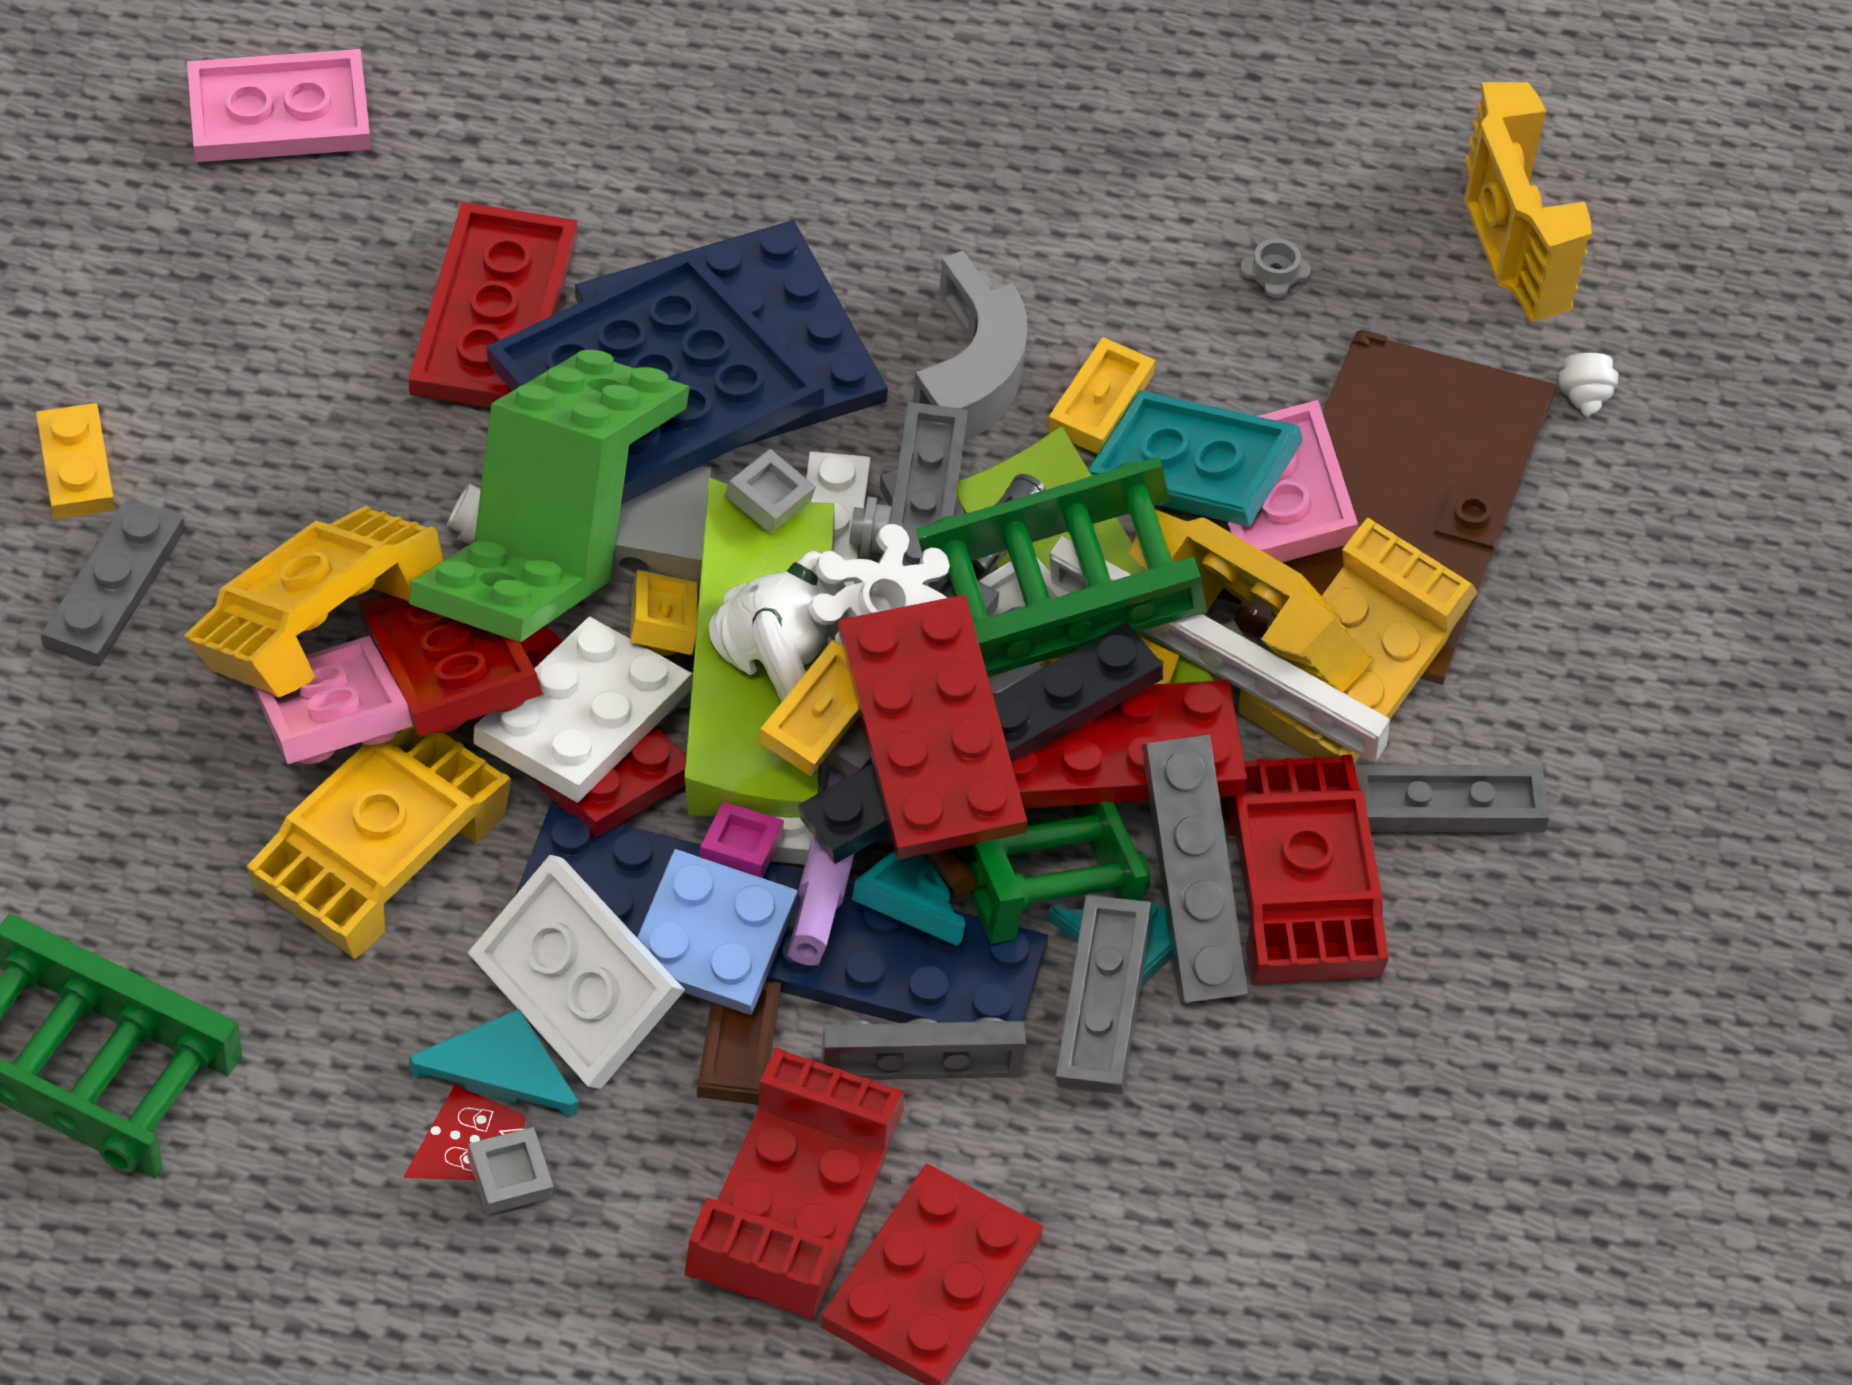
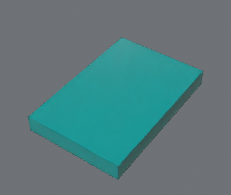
M1139 390L1088 470L1094 476L1114 470L1126 462H1141L1159 456L1169 497L1168 502L1158 504L1159 506L1250 527L1303 439L1298 425Z

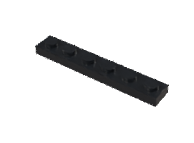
M1127 621L993 696L1011 763L1039 750L1163 680V664ZM873 763L798 805L800 819L834 864L891 833Z

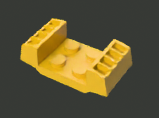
M1482 82L1480 88L1482 96L1480 102L1477 103V119L1473 121V137L1469 139L1470 151L1469 155L1465 157L1469 179L1464 201L1498 286L1513 292L1530 322H1535L1573 309V296L1578 289L1577 281L1582 273L1583 258L1587 254V241L1591 238L1592 234L1591 220L1585 202L1542 208L1538 187L1529 184L1546 116V109L1532 86L1527 82Z
M363 506L331 524L314 521L220 588L215 607L184 635V638L211 672L220 673L227 678L241 681L245 685L254 686L258 690L267 691L277 697L294 692L316 678L296 636L301 632L318 627L327 619L328 613L349 597L360 595L370 588L409 601L411 581L444 561L437 530L431 526H421L415 521L403 520L400 516L393 517L387 515L384 511H374L368 506Z
M1155 509L1172 561L1176 562L1194 556L1201 575L1207 611L1223 587L1251 606L1258 599L1273 609L1270 614L1275 618L1261 640L1278 657L1341 692H1344L1374 661V658L1365 651V648L1356 642V638L1347 632L1348 629L1342 625L1341 617L1302 574L1205 517L1184 521ZM1136 535L1129 554L1145 570H1148Z
M1367 517L1342 549L1344 566L1322 597L1341 617L1342 625L1348 629L1347 632L1354 636L1356 642L1362 645L1365 651L1374 658V661L1343 693L1391 719L1444 646L1452 629L1476 596L1477 590L1472 583ZM1241 689L1238 713L1305 757H1341L1342 755L1352 754L1354 763L1360 757V755Z
M414 726L400 730L395 737L386 742L373 745L364 744L285 818L278 833L247 865V870L257 890L271 898L349 956L356 959L386 932L384 903L458 832L477 844L500 821L506 813L511 777L505 773L502 774L489 765L485 759L479 758L466 749L463 744L456 742L445 733H430L419 737Z

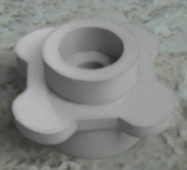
M1272 238L1261 242L1257 246L1254 258L1248 257L1242 261L1240 271L1245 278L1254 279L1263 286L1266 295L1273 298H1281L1287 295L1288 288L1294 283L1308 280L1311 267L1308 262L1301 260V253L1293 243L1280 238Z

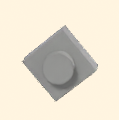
M769 449L729 480L725 496L771 534L811 502L816 486Z
M534 1127L468 1144L467 1157L486 1215L552 1198L554 1185Z

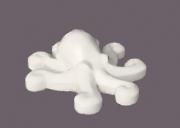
M886 524L879 530L876 536V542L884 551L879 563L868 559L843 560L841 556L833 551L824 552L816 561V572L822 581L834 585L854 581L857 584H851L843 588L834 597L828 593H819L811 600L809 612L816 622L822 625H833L841 617L845 619L947 598L938 591L924 585V583L937 582L945 577L950 567L947 555L940 549L931 547L921 554L919 564L903 566V556L908 549L910 541L908 534L901 526ZM838 631L835 636V641L842 645Z

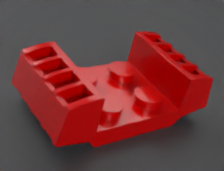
M1352 754L1342 755L1341 757L1314 756V758L1298 759L1286 757V759L1264 760L1262 758L1255 761H1244L1247 776L1245 795L1222 797L1227 836L1237 835L1251 921L1245 947L1251 984L1381 978L1389 960L1383 922V898L1364 794L1358 784Z
M776 1047L759 1081L758 1111L717 1200L706 1198L688 1243L684 1276L712 1283L721 1289L726 1288L746 1295L747 1298H754L774 1305L778 1309L783 1308L803 1315L804 1318L814 1320L830 1284L834 1281L882 1169L887 1150L904 1110L903 1090L871 1081V1079L821 1064Z

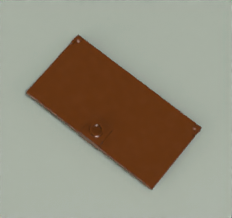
M1359 330L1352 339L1348 354L1323 410L1324 420L1358 526L1360 527L1367 517L1472 583L1477 590L1476 596L1452 629L1446 643L1420 677V679L1443 685L1489 564L1493 559L1505 528L1509 512L1556 393L1557 384L1387 340L1385 335ZM1344 546L1282 563L1302 574L1322 596L1344 566L1342 553ZM1257 599L1253 606L1242 602L1234 621L1241 631L1263 637L1275 618L1270 614L1273 609Z

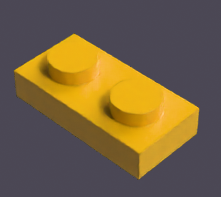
M1102 337L1049 415L1047 432L1052 433L1063 426L1073 444L1098 454L1139 390L1144 391L1154 376L1156 360Z
M97 403L37 411V423L53 520L115 511Z
M637 569L631 590L630 642L640 644L662 656L674 655L676 652L692 655L697 630L698 582Z
M834 640L829 643L761 727L757 742L810 777L860 716L842 645Z

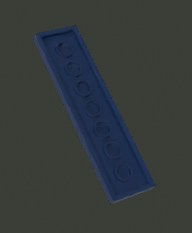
M550 806L516 894L549 855L561 857L625 926L638 937L674 849L699 857L701 845L623 824L617 825L594 839L590 835V828L579 817L570 816L564 809ZM770 863L763 879L796 889L799 892L803 871ZM847 883L843 903L835 910L828 943L819 965L800 964L787 955L801 903L798 895L797 905L766 981L780 982L782 993L897 1023H907L911 1020L922 1018L932 1019L938 1023L973 1022L985 1017L999 1018L1003 1021H1024L1046 952L1049 935L1018 927L1016 940L991 944L979 916L953 910L954 913L963 916L966 922L962 942L956 946L853 901L852 895L855 884Z

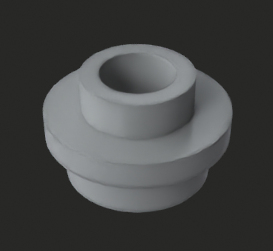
M868 496L866 509L854 507L849 544L861 545L860 558L869 559L870 553L884 554V551L876 542V536L882 527L889 524L892 506L877 504L876 497Z

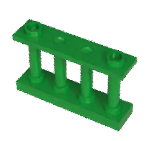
M1159 456L1141 462H1126L1111 471L961 516L943 517L931 525L915 529L922 553L932 547L940 549L947 555L950 565L948 574L955 596L966 595L988 677L1070 653L1126 621L1137 633L1207 612L1201 575L1194 556L1176 562L1172 561L1154 509L1155 505L1169 501L1163 467ZM1129 513L1148 570L1111 580L1093 524ZM1069 532L1087 588L1052 599L1049 597L1032 542ZM1008 550L1025 607L989 617L971 561Z
M1113 802L1072 805L1077 815L1076 818L1027 826V833L954 848L977 878L976 887L969 894L991 944L1016 940L1021 913L1026 911L1028 905L1032 903L1111 890L1115 898L1142 901L1144 890L1149 889L1151 882L1149 864L1143 852H1136ZM1089 842L1099 865L1024 878L1021 873H1014L1007 856Z
M9 913L0 925V963L4 970L0 976V1021L25 987H34L38 984L58 994L61 999L12 1064L0 1058V1103L99 1151L102 1158L108 1164L122 1172L131 1173L136 1169L156 1179L163 1168L158 1135L152 1132L197 1070H205L209 1067L226 1076L230 1075L242 1058L238 1022ZM92 1012H96L116 1022L118 1027L70 1092L37 1077L83 1014L90 1015ZM151 1039L174 1051L175 1055L128 1120L95 1105L139 1042H148Z

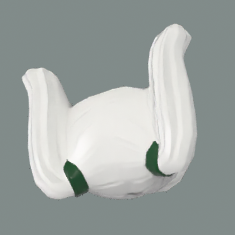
M813 550L801 556L787 571L767 574L751 582L742 583L739 586L728 589L724 595V604L711 617L708 625L710 639L715 649L727 662L732 663L740 671L752 675L757 671L754 660L758 659L763 663L781 703L806 673L804 666L811 663L817 657L827 640V636L835 641V636L839 631V620L833 625H822L813 620L809 612L811 600L819 593H828L834 597L840 590L846 587L844 582L837 585L827 584L819 578L816 572V561L822 554Z

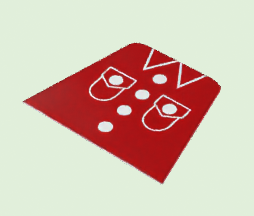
M451 1083L408 1160L402 1178L475 1181L467 1157L468 1144L523 1130L526 1121L525 1116Z

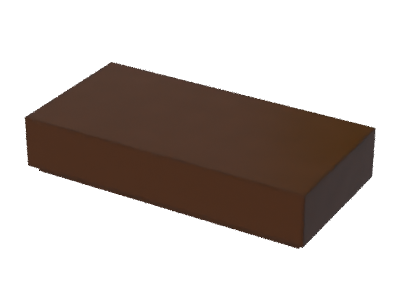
M765 981L752 1015L711 1002L697 1086L698 1098L758 1105L759 1081L772 1053L781 995L780 982Z

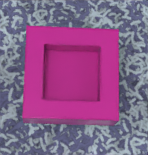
M723 801L700 846L699 857L763 878L783 837L784 820Z

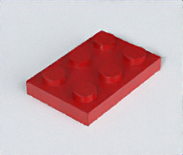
M926 1163L821 1315V1328L924 1385H945L1042 1239L1044 1226Z

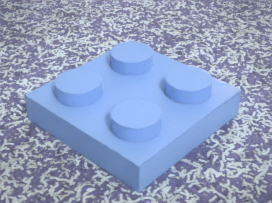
M674 849L637 939L685 989L684 993L752 1015L797 905L798 890Z

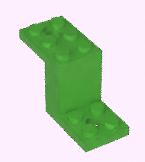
M582 350L491 403L474 542L412 580L409 604L511 640L522 642L611 581L629 445L687 408L690 386L669 380L668 375L659 369L650 367L632 368L613 362L614 358L606 352Z

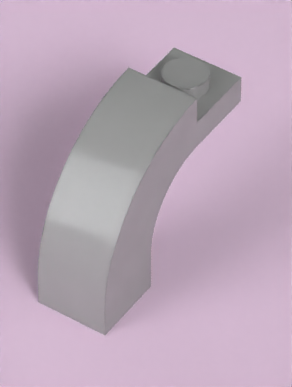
M962 250L942 258L939 296L967 334L971 343L955 357L915 373L913 402L967 409L965 442L995 424L1007 412L1015 400L1023 378L1028 325L1023 301L1014 284L1011 283L994 290L985 271L982 269L977 270Z

